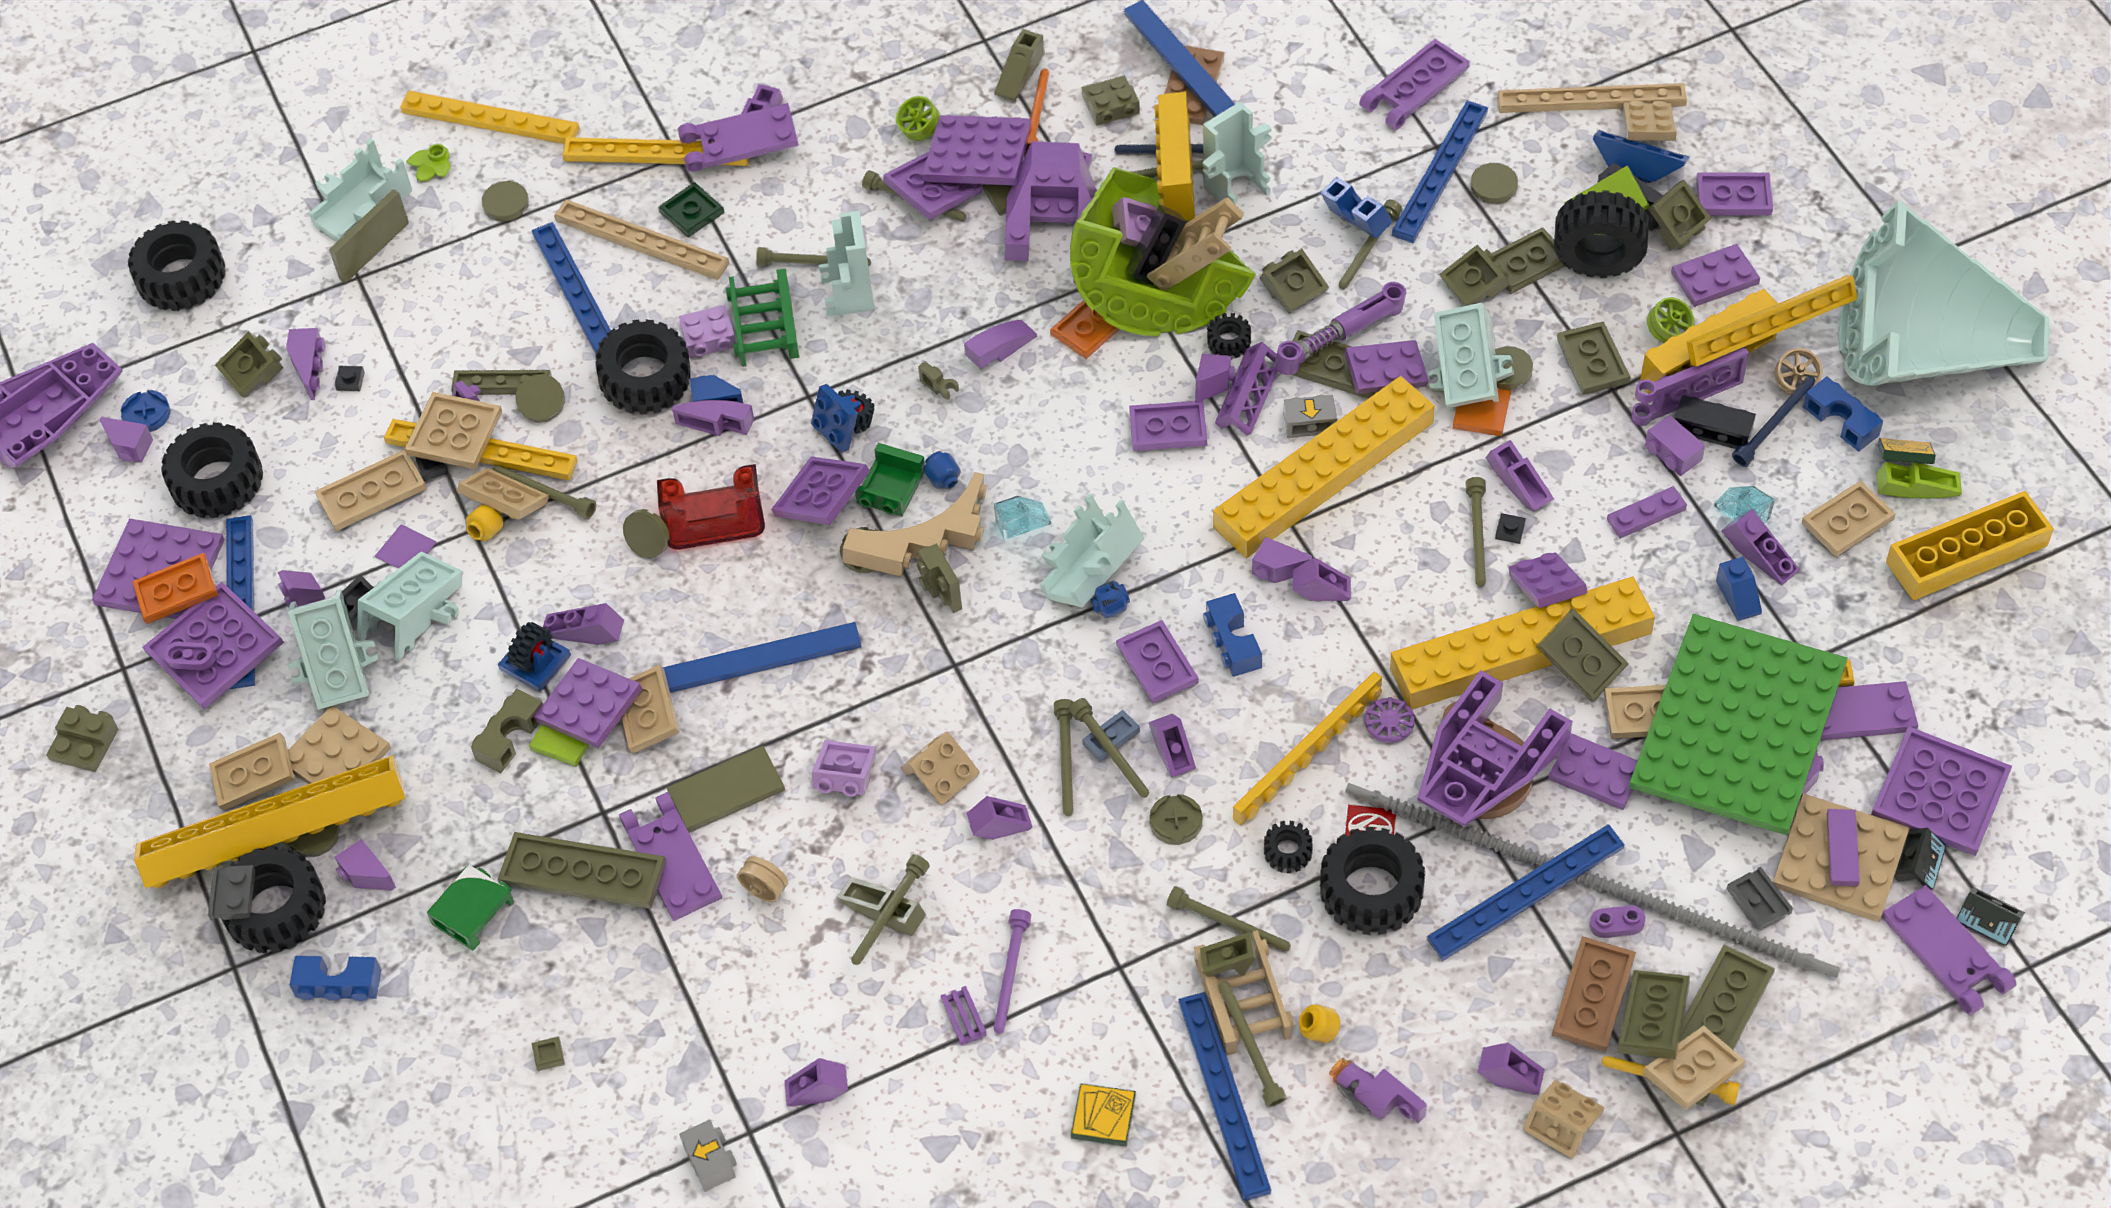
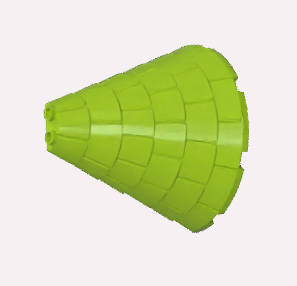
M1113 167L1106 179L1101 183L1100 188L1095 192L1093 199L1082 211L1080 218L1075 222L1070 241V267L1077 289L1092 311L1095 310L1103 316L1107 323L1130 333L1144 336H1160V333L1175 331L1176 334H1182L1205 326L1211 320H1215L1217 315L1220 317L1223 313H1226L1227 306L1237 297L1240 299L1256 276V273L1245 265L1231 250L1165 292L1161 291L1155 284L1152 286L1132 277L1126 267L1137 247L1121 243L1123 235L1120 228L1114 227L1112 206L1125 197L1158 207L1160 199L1164 198H1160L1158 194V185L1155 179Z

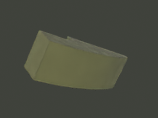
M850 877L837 899L854 911L876 921L894 893V890ZM903 898L885 926L913 936L926 914L919 902Z

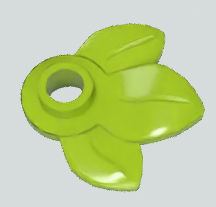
M438 143L431 145L428 150L415 152L406 161L408 165L418 167L416 172L418 181H429L435 175L444 177L451 168V164L448 161L450 157L449 150L444 145Z

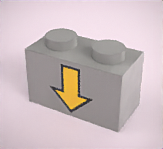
M1333 395L1284 399L1283 415L1287 438L1318 435L1337 422Z
M710 1119L679 1133L682 1145L704 1192L736 1178L733 1167L737 1166L734 1155L731 1150L725 1151L722 1144L726 1140L720 1127L714 1128Z

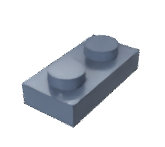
M1121 710L1100 726L1117 749L1140 732V726L1124 710ZM1092 733L1082 739L1083 745L1099 761L1108 756V753Z

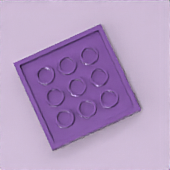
M940 115L922 174L923 182L1016 185L1032 126L1031 118Z
M129 518L92 598L94 605L141 613L132 581L201 553H205L210 569L212 570L225 540L223 534ZM189 608L171 614L166 618L177 619Z
M223 582L216 586L219 596L191 606L142 647L204 710L284 643L282 638ZM173 642L207 643L215 652L216 659L213 665L205 670L174 669L167 664L163 653L166 647Z
M1908 726L1871 815L1910 827L1909 830L1928 827L1945 845L1976 856L2012 765Z

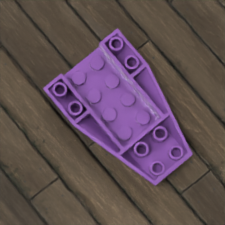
M90 343L0 382V461L8 468L17 467L57 440L106 393L123 372L122 368L98 346Z

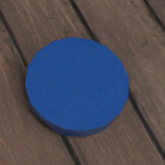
M147 390L144 393H134L125 400L121 406V419L147 425L149 431L153 432L167 422L171 409L167 398L162 393Z

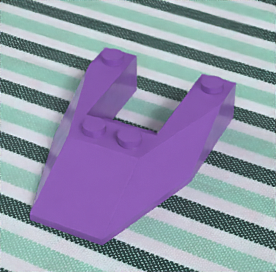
M1031 142L1022 162L1017 184L1012 185L1007 196L1005 260H1029L1030 222L1075 223L1080 218L1082 211L1093 199L1097 190L1079 143Z
M1481 670L1437 728L1417 799L1463 827L1534 779L1557 757L1570 739L1573 723L1572 720L1549 708L1522 746L1484 726L1483 724L1501 701L1503 682Z

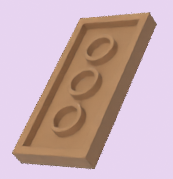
M1185 46L1217 83L1224 62L1225 52ZM1172 70L1164 94L1186 92L1190 123L1203 125L1208 110Z
M1582 936L1551 1036L1606 1052L1636 952Z

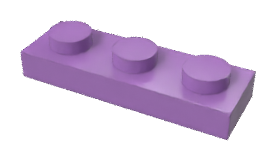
M1672 486L1608 514L1607 521L1621 539L1685 511L1687 503L1676 488Z

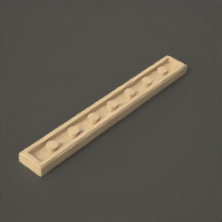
M1685 83L1498 90L1497 92L1499 113L1623 108V103H1630L1635 100L1642 101L1643 103L1664 101L1671 103V107L1687 105Z
M567 199L554 215L557 222L719 280L730 264L729 258Z

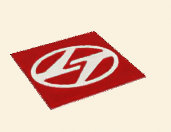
M1348 804L1345 834L1349 836L1350 831L1357 828L1360 831H1364L1366 827H1374V830L1381 831V828L1390 829V833L1394 835L1396 813L1392 814L1390 809L1385 811V808Z

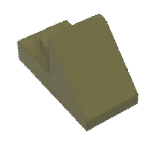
M1251 932L1200 948L1203 973L1207 977L1234 969L1243 976L1256 959Z

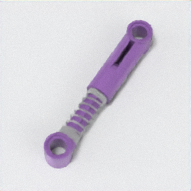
M1388 282L1383 286L1381 292L1333 318L1329 326L1326 325L1324 328L1319 329V331L1310 334L1303 341L1282 342L1277 350L1275 362L1277 371L1284 375L1295 374L1299 370L1300 364L1309 356H1312L1313 352L1317 353L1318 349L1322 350L1323 346L1328 347V344H1333V341L1346 340L1388 315L1395 316L1400 314L1405 302L1406 288L1401 283Z

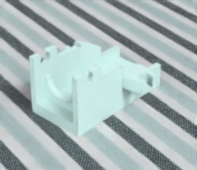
M1241 101L1203 124L1204 161L1202 166L1204 167V188L1219 202L1228 197L1234 204L1237 203V197L1231 192V180L1238 176H1247L1266 195L1270 193V186L1267 183L1271 181V177L1265 172V155L1259 149L1271 140L1272 136L1269 132H1272V128L1266 123L1253 128V112Z
M372 138L365 143L367 145L365 151L358 148L354 152L356 159L339 172L341 178L327 173L324 175L327 183L323 184L320 180L316 182L317 189L326 199L309 212L313 225L335 241L342 238L391 190L398 191L401 199H404L413 191L403 159L399 158L395 161L396 168L393 172L392 169L384 167L381 163L375 141Z
M860 211L840 213L841 219L831 220L835 246L826 248L828 263L819 265L821 282H831L833 297L824 298L826 307L833 305L831 308H826L827 317L874 309Z
M1483 303L1435 312L1434 319L1441 367L1428 372L1430 380L1435 377L1439 378L1437 383H1429L1430 389L1432 391H1444L1446 406L1450 411H1454L1456 406L1491 399L1493 402H1499L1496 382L1514 375L1512 367L1504 369L1506 363H1513L1510 355H1496L1494 342H1496L1495 334L1492 330L1493 319Z
M1088 494L1084 499L1087 503L1085 511L1082 506L1075 508L1074 513L1078 519L1062 535L1066 543H1052L1049 546L1052 552L1046 553L1044 551L1042 554L1045 562L1055 567L1040 584L1048 600L1083 607L1095 594L1096 588L1103 585L1145 539L1123 500H1119L1115 505L1118 509L1116 517L1113 512H1108L1104 516L1091 494Z
M424 552L418 553L394 573L388 574L383 581H379L377 586L358 599L357 640L364 641L367 638V630L374 633L377 630V622L380 619L395 625V659L400 660L405 655L404 649L411 651L415 648V639L430 628L431 619L448 624L451 622V615L454 618L458 616L459 607L447 600V598L462 587V570Z
M341 589L336 590L335 597L297 607L296 601L291 602L288 610L302 656L288 663V670L292 668L300 670L299 675L291 676L292 683L310 682L318 710L369 696V689L362 667L379 659L378 652L374 655H369L366 651L368 647H375L374 640L355 641Z

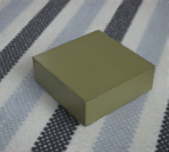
M559 1036L532 1043L537 1071L565 1065Z

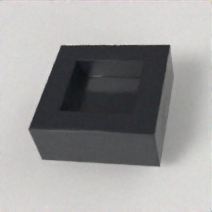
M339 365L334 384L336 391H360L365 374L363 366Z
M415 457L424 481L447 474L443 462Z
M1501 513L1495 539L1520 544L1526 518Z

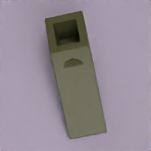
M1025 29L1021 30L1011 47L994 95L1016 101L1045 55L1043 35Z

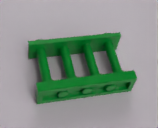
M786 268L776 270L777 280H773V283L736 288L734 277H729L730 287L725 288L727 301H732L738 342L733 343L735 358L740 357L742 367L747 366L745 354L783 348V350L789 351L790 359L800 358ZM772 292L780 294V298H776V301L738 307L737 298ZM771 311L783 312V316L778 317L779 320L741 325L740 316ZM778 329L786 333L780 339L743 343L742 335Z

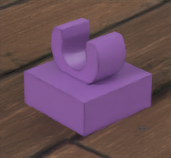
M463 381L454 383L452 396L480 401L476 395L480 394L481 390L477 385L468 387Z

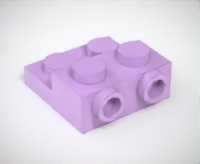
M1123 197L1112 206L1114 227L1120 228L1123 235L1121 243L1137 247L1158 207Z
M726 305L679 316L689 358L734 348L733 343H736Z
M824 740L812 771V788L817 789L821 793H829L831 791L843 792L849 797H854L857 794L865 795L870 781V770L876 757V747Z

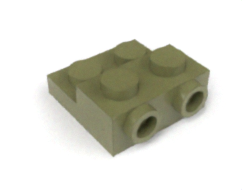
M1125 75L1081 87L1083 98L1096 126L1140 114L1139 99L1133 86L1129 85Z
M1685 180L1678 182L1648 208L1660 225V228L1656 231L1670 250L1676 247L1678 250L1690 243L1689 238L1706 229L1705 224L1712 219Z
M1478 244L1439 274L1464 306L1478 304L1487 296L1491 300L1510 285L1506 279L1509 277L1507 271L1502 265L1497 267L1493 263L1495 258L1488 249L1483 251Z
M1303 249L1295 253L1293 250L1282 256V261L1277 264L1274 262L1269 263L1262 269L1263 273L1259 278L1271 296H1277L1289 314L1329 289L1328 284Z
M249 331L215 364L233 388L244 398L261 381L268 384L284 368L280 363L283 358L275 350L267 348L270 343L262 335L259 334L256 337Z
M936 543L929 547L921 548L917 552L920 561L917 563V567L921 574L919 582L923 590H928L932 598L940 596L944 606L949 605L953 613L962 610L959 580Z
M76 705L75 708L66 707L55 727L58 734L46 756L54 762L96 772L119 729L112 715L107 712L99 711L98 714H93L81 705Z

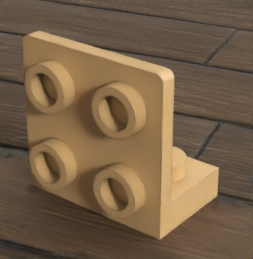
M948 731L935 737L900 767L906 776L915 773L940 805L947 802L980 773Z
M1554 1080L1533 1103L1522 1130L1573 1159L1587 1130L1603 1113L1604 1107L1594 1099L1573 1090L1568 1084Z

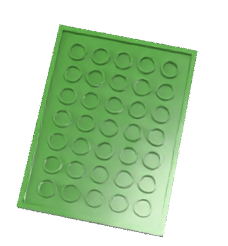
M1692 614L1630 780L1629 788L1788 836L1848 658Z

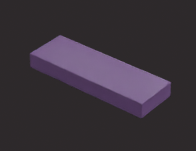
M1828 809L1826 814L1830 885L1858 886L1860 878L1856 810Z

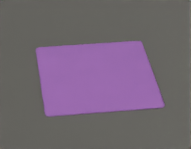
M401 524L376 553L375 557L399 569L418 553L424 552L427 554L436 544V541Z

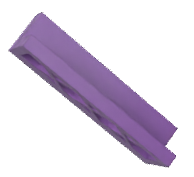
M1260 342L1246 349L1234 381H1232L1215 421V424L1221 429L1233 424L1246 436L1252 433L1278 372L1275 367L1277 354L1265 343ZM1265 355L1273 361L1271 368L1267 369ZM1257 374L1262 375L1263 387L1258 385ZM1252 392L1256 400L1254 406H1251L1248 397L1249 393ZM1242 411L1246 412L1247 425L1239 419Z

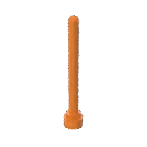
M1046 68L1040 71L1031 113L1032 126L1024 155H1026L1031 142L1038 141L1036 135L1049 77V70Z

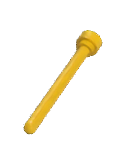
M1604 1056L1602 1058V1064L1605 1067L1646 1077L1643 1075L1646 1065L1611 1056ZM1733 1081L1724 1082L1711 1091L1710 1094L1718 1095L1719 1099L1724 1100V1103L1735 1106L1740 1083Z

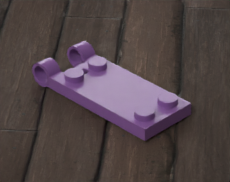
M1435 38L1371 90L1366 91L1362 95L1359 105L1368 112H1372L1376 109L1380 100L1385 101L1394 108L1388 113L1385 123L1394 130H1398L1402 127L1406 118L1469 69L1470 61Z
M788 103L698 125L685 123L678 127L679 139L682 143H692L700 139L702 141L704 153L695 151L686 154L684 157L686 168L690 172H698L705 168L799 146Z
M1742 347L1702 365L1690 367L1671 376H1664L1656 382L1641 380L1638 382L1635 397L1640 403L1635 404L1633 407L1632 421L1639 426L1648 425L1652 420L1676 411L1682 395L1697 397L1703 400L1742 384L1749 352L1745 347ZM1647 389L1650 390L1652 393L1645 394L1642 393L1640 390ZM1644 412L1647 416H1639L1637 413Z
M1907 682L1838 687L1821 740L1906 733L1908 726L1918 729L1919 725Z
M665 792L655 797L663 817L642 827L639 826L632 809L620 813L619 818L637 852L665 857L667 862L657 891L674 922L722 899V894L677 812L669 793Z
M1927 885L1883 911L1881 917L1945 987L1967 1014L1972 1015L1984 1007L1983 999L1972 987L1986 978L2001 994H2005L2017 986L2013 974L2008 969L2001 968ZM1971 970L1974 974L1969 975L1967 971Z

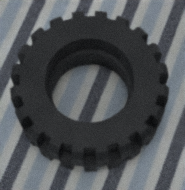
M1594 190L1589 191L1585 195L1583 193L1578 194L1574 199H1569L1557 212L1554 234V251L1556 256L1568 269L1572 268L1575 273L1580 275L1583 273L1587 277L1600 276V278H1607L1610 275H1613V277L1620 276L1622 272L1628 273L1634 267H1637L1647 254L1649 231L1647 213L1633 198L1629 196L1624 197L1619 192L1610 193L1609 190L1596 192Z
M180 220V223L167 221L168 224L162 225L160 223L155 225L153 230L150 231L148 229L143 233L142 238L139 237L135 241V247H132L129 252V272L139 295L149 305L157 306L158 309L166 311L168 308L171 311H180L181 308L188 310L192 309L193 305L205 303V299L211 298L216 293L215 289L220 288L226 272L225 262L215 237L207 228L194 222L190 224L189 221ZM183 259L192 260L186 267L180 270L161 272L172 262Z
M639 319L632 320L630 324L626 322L620 324L617 330L613 328L607 333L608 338L604 337L599 343L600 347L595 355L599 387L607 401H613V406L616 408H625L626 412L634 414V411L640 412V415H647V412L650 411L658 413L661 412V408L666 407L668 409L673 406L674 400L679 401L684 396L683 391L685 392L688 389L689 379L691 378L688 348L683 337L679 336L674 328L668 329L667 324L662 322L656 324L654 320L646 319V322H640ZM640 357L655 358L665 364L657 373L646 377L632 376L622 370L628 362Z
M213 422V425H208L207 423L199 424L200 427L193 429L191 427L186 430L187 433L183 435L180 433L174 439L175 443H170L166 449L167 454L163 455V465L161 467L163 480L175 504L182 508L184 512L191 515L195 514L196 517L205 518L206 515L210 518H219L218 515L221 514L227 516L232 514L231 511L235 509L239 511L245 506V502H250L254 498V492H258L261 486L260 481L263 479L262 464L252 440L243 430L236 429L235 426L230 424L223 426L220 422ZM230 462L228 468L215 477L208 479L194 478L198 471L208 464Z
M1366 827L1364 831H1360L1357 828L1351 830L1349 836H1346V834L1339 836L1336 844L1332 843L1327 848V854L1323 856L1321 862L1320 896L1321 901L1325 903L1327 913L1329 915L1334 914V921L1339 925L1345 923L1347 930L1356 932V929L1361 930L1363 935H1371V932H1378V935L1387 934L1388 929L1396 931L1402 928V922L1405 924L1409 923L1413 919L1414 913H1417L1421 906L1425 883V867L1423 866V859L1420 853H1415L1416 847L1411 841L1405 843L1404 836L1395 833L1393 835L1390 833V829L1381 828V831L1374 830V827ZM1377 867L1389 872L1398 884L1386 893L1368 895L1354 889L1348 883L1347 878L1358 869Z
M268 846L267 850L258 848L254 849L250 855L243 854L239 857V861L236 864L232 862L230 866L253 865L255 879L252 901L260 892L273 886L293 888L289 900L273 912L264 914L251 912L248 919L223 920L221 918L228 933H230L236 943L241 944L247 950L255 948L257 953H267V950L277 953L282 952L281 948L288 947V949L295 947L296 942L299 940L305 941L309 937L308 933L311 930H316L319 925L318 918L321 919L325 912L323 906L326 904V896L313 865L309 860H306L304 855L299 852L293 853L290 848L282 847L281 850H278L277 846Z

